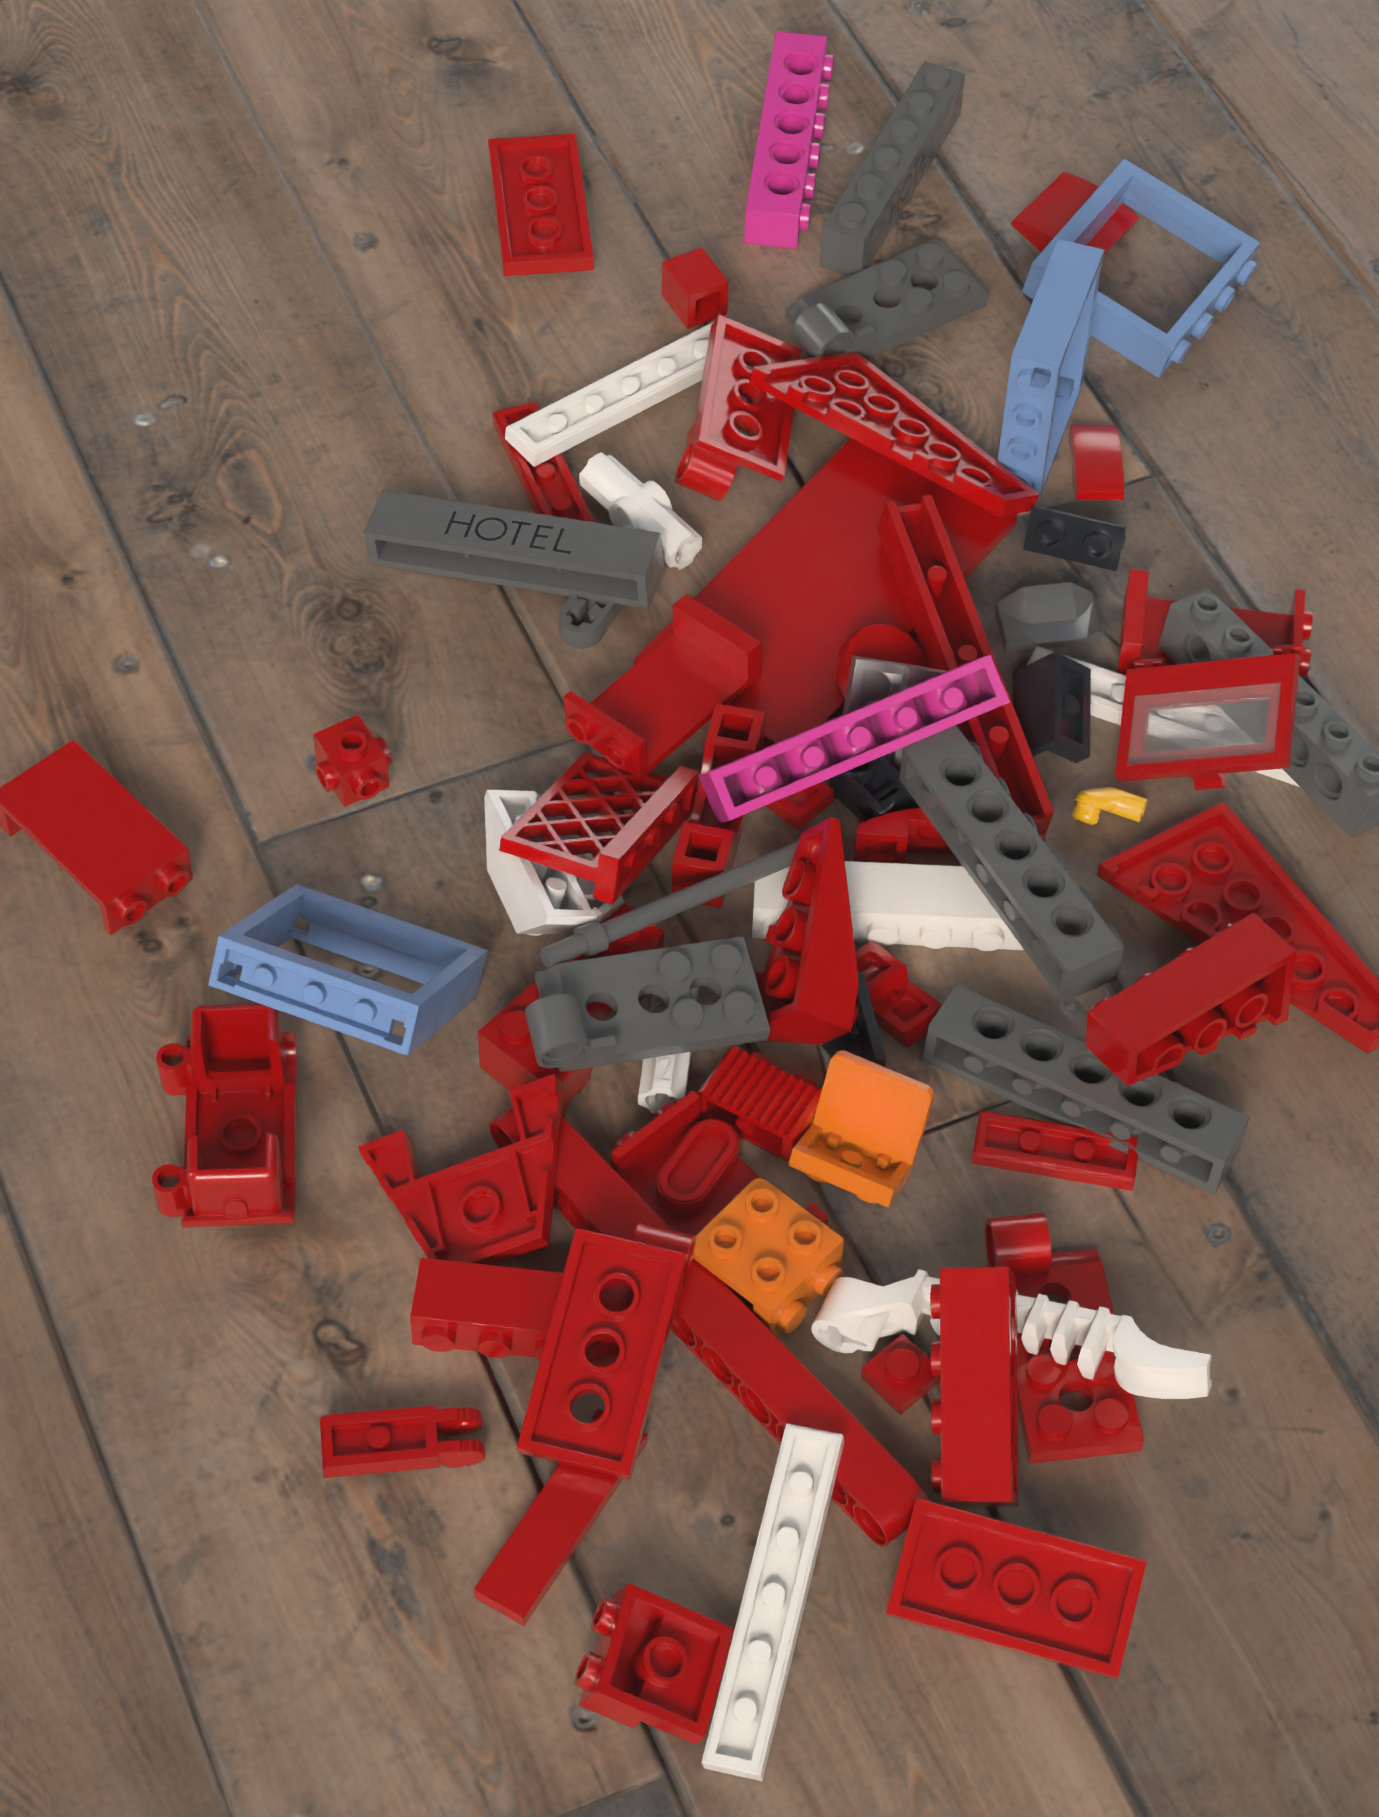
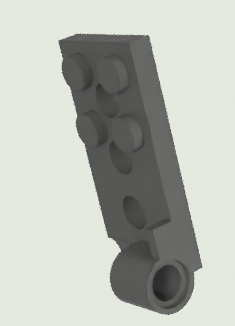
M934 238L801 297L793 307L785 311V318L793 326L794 338L812 358L857 351L864 358L869 359L986 306L988 292ZM919 285H926L933 288V290L929 291L925 288L914 287ZM890 302L896 306L883 308L878 306L877 303ZM842 319H853L859 323L846 325L842 322Z
M744 936L558 963L551 968L535 973L534 977L540 999L534 1001L525 1009V1017L537 1064L544 1068H558L559 1072L767 1040L771 1031ZM698 986L708 987L715 992L718 1001L712 1005L700 1004L692 998L690 990ZM645 994L657 995L663 999L667 1008L659 1013L648 1012L641 1007L638 998ZM593 1002H603L612 1008L615 1016L607 1021L596 1020L588 1014L586 1006Z

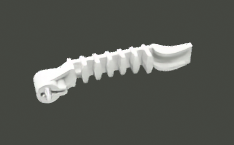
M918 1269L914 1277L886 1286L876 1285L851 1277L837 1278L833 1282L812 1324V1333L822 1345L841 1353H853L857 1349L873 1351L879 1337L905 1332L915 1335L924 1314L931 1315V1285L940 1284V1279L929 1277L927 1271ZM1016 1290L1017 1333H1022L1021 1340L1028 1353L1037 1355L1044 1338L1051 1339L1050 1351L1056 1363L1066 1365L1074 1345H1081L1082 1348L1077 1362L1079 1371L1084 1378L1093 1380L1106 1350L1114 1352L1116 1356L1114 1364L1116 1381L1120 1387L1129 1393L1161 1399H1190L1208 1396L1212 1386V1380H1210V1354L1176 1349L1158 1344L1140 1331L1131 1316L1111 1314L1109 1308L1100 1306L1097 1311L1082 1308L1078 1302L1069 1300L1067 1304L1049 1301L1048 1296L1038 1294L1037 1298L1022 1296ZM931 1315V1325L936 1334L940 1335V1319H933Z

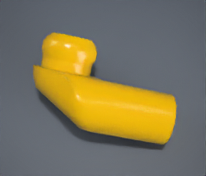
M1114 787L1082 790L1074 799L1077 803L1072 811V816L1075 820L1094 825L1098 822L1100 811L1103 810L1140 823L1145 813L1148 799Z

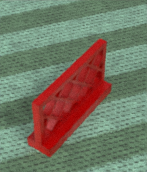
M585 751L501 836L499 851L595 882L593 898L613 905L680 830L683 821L687 822L694 806L699 771L679 766L669 778L649 772L640 780L627 770L614 767L607 758ZM591 772L604 777L589 778L587 773ZM645 789L651 792L636 793L635 790ZM616 791L620 793V795L602 796L601 794ZM585 794L587 798L569 799L567 796ZM632 809L634 813L616 814L614 811ZM599 813L600 816L582 818L580 814ZM565 816L566 818L564 820L548 821L546 819L547 817ZM612 831L614 834L607 836L594 835V833ZM578 835L579 838L561 840L559 836ZM544 838L545 842H532L526 839ZM591 853L594 859L590 861L575 855Z

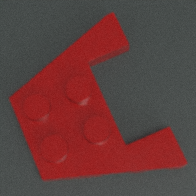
M555 1074L509 1090L520 1135L519 1142L420 1178L412 1140L404 1130L358 1146L360 1155L376 1175L382 1189L406 1221L405 1224L428 1259L495 1265L549 1245L563 1097L562 1082Z

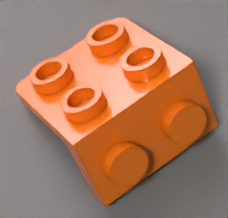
M836 1052L828 1066L813 1123L794 1146L788 1166L804 1172L815 1181L828 1182L852 1192L865 1202L878 1203L889 1208L911 1177L934 1100L933 1089L925 1083L849 1052Z
M759 1178L753 1180L696 1235L693 1258L752 1303L753 1314L778 1337L782 1332L789 1334L795 1330L805 1317L807 1306L818 1295L826 1297L833 1282L843 1276L844 1271L841 1269L844 1238L767 1180Z

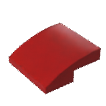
M1064 171L1011 222V225L1036 249L1042 252L1099 187L1077 175ZM1122 204L1088 242L1087 246L1103 249L1104 256L1135 225L1140 217L1126 205Z

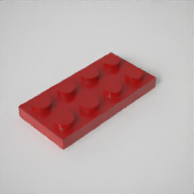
M576 133L488 139V153L503 276L594 270V256Z
M916 1498L886 1615L1118 1680L1147 1561Z

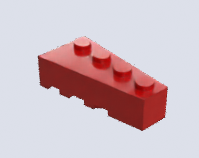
M624 903L603 922L634 909ZM653 924L609 943V948L606 951L589 958L580 955L566 962L664 948V932ZM535 981L478 1031L480 1068L508 1090L555 1074L563 1086L561 1116L565 1118L567 1107L575 1095L582 1092L591 1078V1071L594 1067L559 1072L558 1068H544L537 1064L525 1017V1009L531 1003L540 999ZM645 995L638 998L639 1004ZM593 1002L586 1006L588 1014L596 1020L607 1021L615 1016L612 1008L603 1002Z
M1253 912L1235 924L1225 925L1215 936L1195 948L1190 947L1183 950L1173 961L1155 972H1147L1141 975L1133 985L1113 997H1105L1099 1000L1091 1010L1087 1011L1085 1046L1126 1086H1129L1178 1066L1185 1053L1194 1050L1202 1056L1216 1050L1219 1040L1230 1034L1235 1035L1241 1040L1256 1033L1258 1026L1255 1024L1268 1020L1275 1026L1288 1020L1296 950Z

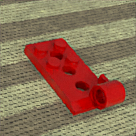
M718 314L710 329L696 421L688 432L686 448L676 470L675 484L720 502L727 494L733 482L738 464L777 481H782L786 471L794 407L749 384L752 370L745 364L755 367L800 360L802 349ZM741 396H745L748 399H750V403L745 401ZM736 427L743 429L749 436L740 433Z
M1044 1213L986 1219L985 1244L988 1258L987 1267H1009L1016 1275V1290L1019 1295L1037 1298L1038 1294L1052 1293L1063 1297L1067 1303L1069 1300L1078 1302L1082 1308L1097 1311L1101 1306L1109 1308L1110 1313L1114 1314L1103 1262L1099 1258L1097 1248L1051 1253L1049 1228ZM1017 1333L1018 1414L1029 1464L1142 1451L1144 1438L1134 1395L1120 1387L1116 1381L1114 1373L1116 1356L1114 1352L1105 1350L1093 1380L1084 1378L1080 1373L1077 1365L1079 1356L1072 1361H1067L1066 1365L1056 1363L1049 1351L1052 1340L1044 1338L1037 1355L1028 1353L1021 1340L1022 1333ZM1075 1344L1074 1347L1080 1354L1082 1346ZM1068 1392H1078L1089 1400L1091 1406L1084 1411H1071L1061 1403L1060 1397Z
M644 1223L638 1224L633 1241L579 1228L575 1229L516 1448L518 1453L631 1480L672 1318L675 1319L681 1294L689 1277L696 1244L695 1235ZM624 1284L632 1289L634 1298L626 1310L612 1312L601 1304L602 1294L609 1286ZM602 1338L613 1340L619 1346V1355L612 1365L596 1367L587 1360L588 1348L594 1341ZM584 1394L598 1395L605 1403L602 1416L593 1423L579 1422L572 1415L574 1402Z

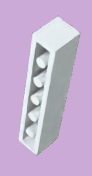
M845 861L854 943H868L872 940L879 946L896 944L918 945L932 949L963 947L977 948L982 951L997 949L1024 950L963 866ZM790 867L754 882L752 938L765 939L769 926L776 925L780 915L785 911L788 900L783 897L782 888Z

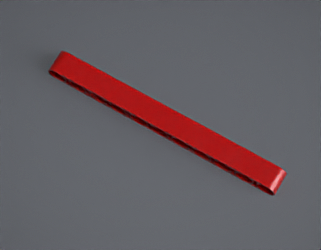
M513 1107L489 1122L490 1134L499 1149L520 1141ZM561 1116L553 1207L574 1229L579 1228L633 1241L639 1223L672 1230ZM693 1258L689 1277L681 1294L675 1319L672 1318L670 1330L780 1445L786 1423L843 1434L845 1442L831 1499L875 1544L880 1547L888 1546L908 1530L916 1498L929 1501L921 1486L716 1275Z

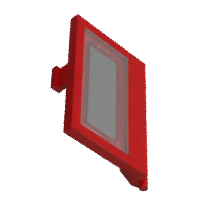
M1304 644L1274 646L1273 655L1166 665L1164 657L1135 660V669H1127L1115 778L1119 782L1189 776L1194 781L1195 790L1225 788V773L1290 768L1300 663L1299 654L1305 653Z

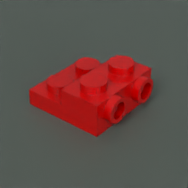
M627 1583L611 1599L604 1597L593 1616L591 1631L600 1634L595 1653L588 1651L584 1655L575 1675L574 1684L583 1688L579 1706L631 1728L643 1722L696 1745L705 1738L735 1629Z

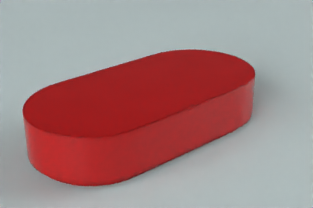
M709 1118L695 1123L688 1130L657 1175L656 1194L660 1204L665 1209L675 1214L687 1215L698 1212L706 1206L739 1157L740 1138L738 1132L731 1124L721 1119Z

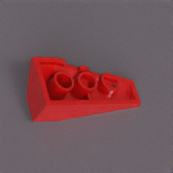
M832 817L802 832L782 888V895L788 900L785 911L780 915L776 925L769 926L764 942L773 946L764 972L754 971L771 1030L767 1040L763 1041L822 1045L851 1032V1028L857 1018L858 1007L856 998L859 978L840 821Z

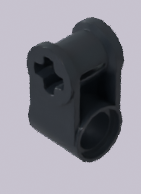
M883 756L829 778V787L834 790V798L846 806L859 819L860 823L888 813L920 808L899 780L900 772Z

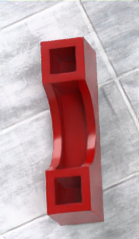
M716 703L705 740L701 774L763 749L765 712ZM700 779L690 819L688 822L683 821L674 853L671 894L732 869L746 814L733 820L718 823ZM725 894L700 905L722 909Z

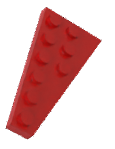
M857 351L753 367L749 384L849 436L865 447L879 452L986 509L993 515L1009 517L1014 514L1031 511L1032 505H1036L1039 497L1038 492Z
M1225 802L1099 864L1097 873L1099 878L1200 944L1215 936L1225 925L1235 924L1254 912L1296 950L1290 1003L1365 1053L1369 1054L1379 1048V979Z

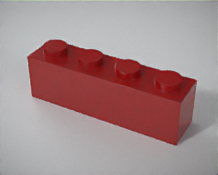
M420 1258L410 1314L412 1344L423 1345L425 1348L436 1352L460 1349L478 1351L492 1358L516 1355L534 1357L540 1361L563 1273ZM613 1284L603 1292L601 1304L612 1312L624 1311L631 1305L634 1292L624 1284ZM606 1338L598 1339L589 1346L587 1360L596 1367L610 1366L618 1358L619 1346L613 1340Z
M1009 1267L941 1268L940 1284H932L930 1290L932 1318L940 1319V1342H932L931 1371L933 1377L940 1376L941 1399H933L931 1404L932 1432L934 1435L941 1434V1458L932 1459L931 1479L933 1492L941 1493V1502L949 1507H1019L1016 1275Z

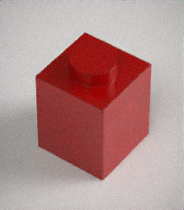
M702 247L662 262L661 295L687 329L714 320L718 314L722 316L727 315L729 281Z

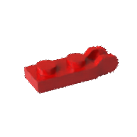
M435 1405L322 1415L320 1417L323 1476L324 1478L431 1469L440 1468L439 1464L450 1468L476 1465L481 1463L485 1457L483 1442L474 1439L438 1441L437 1432L452 1436L478 1431L479 1428H482L481 1425H483L482 1413L477 1408L471 1407L435 1409Z

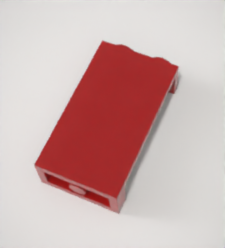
M1129 570L1123 605L1117 673L1126 675L1127 669H1135V660L1164 657L1166 665H1176L1158 647L1170 605L1176 602V600L1147 597L1149 571ZM1296 589L1290 614L1228 607L1272 650L1274 646L1303 644V640H1309L1313 611L1305 610L1306 590ZM1305 648V653L1299 654L1298 675L1300 677L1307 678L1311 648Z
M687 594L673 604L674 632L589 703L572 691H569L564 696L565 725L569 734L577 742L587 743L603 754L614 767L625 769L640 780L711 720L716 703L728 705L761 677V642Z
M74 739L0 787V827L10 837L23 829L100 905L104 929L110 935H113L126 925L136 923L144 916L146 911L166 897L178 894L188 882L193 880L188 848Z
M692 1090L678 1102L672 1100L666 1103L657 1112L654 1120L638 1132L630 1131L616 1143L613 1151H611V1167L672 1230L696 1236L753 1180L761 1177L738 1157L734 1167L706 1206L700 1211L693 1214L680 1215L668 1211L660 1204L656 1194L658 1172L688 1130L700 1121V1096ZM811 1203L805 1208V1210L828 1226V1216L815 1203ZM723 1282L747 1307L752 1304Z

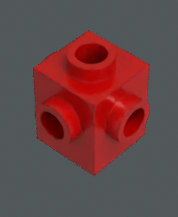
M359 714L313 734L316 758L315 771L318 780L326 792L334 791L344 807L360 800L370 799L380 791L389 788L388 766L392 764L390 750L382 737L374 738Z

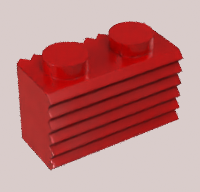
M731 1045L698 1091L700 1096V1117L703 1119H721L728 1122L736 1129L740 1138L789 1162L794 1146L813 1123L822 1089L818 1088L816 1083L805 1075L787 1074L783 1069H777L774 1064H771L764 1055L757 1051L739 1050L736 1045Z

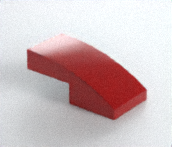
M1070 425L1069 445L1073 459L1072 483L1076 500L1124 501L1123 462L1117 426Z
M921 808L888 813L857 825L854 862L905 864L907 851L954 854Z
M871 940L855 951L858 973H864L877 1024L908 1048L927 1034L929 1024L943 1004L909 981L907 965Z

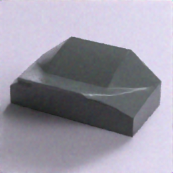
M1065 582L1022 587L997 602L995 617L1005 652L1035 649L1036 646L1047 648L1101 641L1102 630L1092 592L1074 583Z

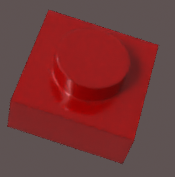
M822 781L770 803L766 807L799 831L833 803L834 790Z
M904 1334L897 1337L862 1367L861 1379L900 1415L940 1382V1376L933 1377L931 1359Z

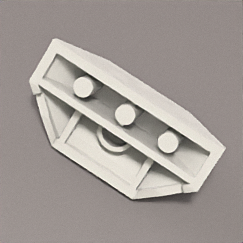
M486 790L484 803L487 871L517 934L539 936L542 934L574 932L575 928L594 920L600 922L608 918L624 904L622 896L613 905L594 899L595 882L499 851L501 836L541 796L535 791ZM565 816L547 817L546 819L548 821L564 820L566 818ZM578 835L559 836L561 840L579 838ZM544 838L526 839L532 842H545ZM591 853L575 855L590 861L594 859Z

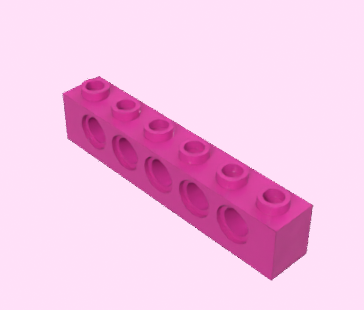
M775 32L745 209L744 243L797 249L800 230H809L811 204L804 202L814 198L816 173H809V170H818L820 143H814V139H823L825 113L818 112L819 110L827 111L830 85L823 84V81L831 82L834 55L826 54L827 36Z
M987 655L701 774L699 779L717 822L730 821L986 713L1010 701L992 657Z

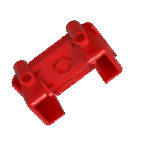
M259 1003L197 1006L191 1014V1035L187 1036V1048L181 1044L170 1043L161 1047L156 1054L159 1078L163 1091L173 1096L186 1095L184 1169L174 1164H165L154 1171L152 1184L157 1208L165 1216L183 1217L181 1219L182 1228L295 1224L297 1120L295 1033L291 1031L282 1032L279 1010Z

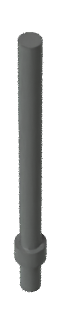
M799 840L601 924L594 920L575 928L574 935L540 949L541 960L546 968H551L558 963H564L580 955H583L585 958L592 957L608 950L609 943L788 868L791 865Z

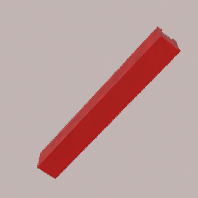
M932 494L922 496L921 503L897 507L895 500L886 501L877 531L929 668L949 671L975 659L991 655L1010 702L956 726L968 741H973L977 744L983 755L984 763L995 777H1001L1005 781L1010 791L1011 799L1022 813H1027L1032 817L1037 826L1039 836L1045 842V835L1054 810Z

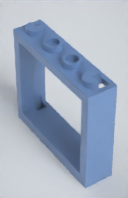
M1123 159L1032 262L1022 293L1034 299L1057 239L1087 245L1123 203L1224 265L1167 334L1101 292H1097L1091 336L1157 378H1160L1173 361L1182 363L1192 346L1190 341L1193 337L1198 340L1202 339L1214 320L1212 314L1216 310L1220 313L1226 310L1235 296V286L1239 284L1244 287L1247 284L1251 274L1258 267V263L1253 261L1260 242L1133 163Z
M1057 239L1011 355L998 453V462L1039 493L1037 501L1041 498L1083 386L1104 254L1103 249L1062 239Z
M296 884L218 936L208 986L408 1056L477 998L488 950ZM298 917L310 921L308 931L295 927ZM290 938H294L423 983L424 985L413 994L278 947ZM241 973L240 979L235 978L237 975ZM395 1020L404 1023L403 1028H406L404 1037L392 1033Z

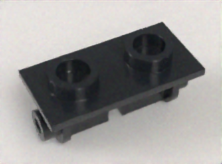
M1032 505L1023 550L1117 571L1121 550H1123L1127 535L1126 526Z

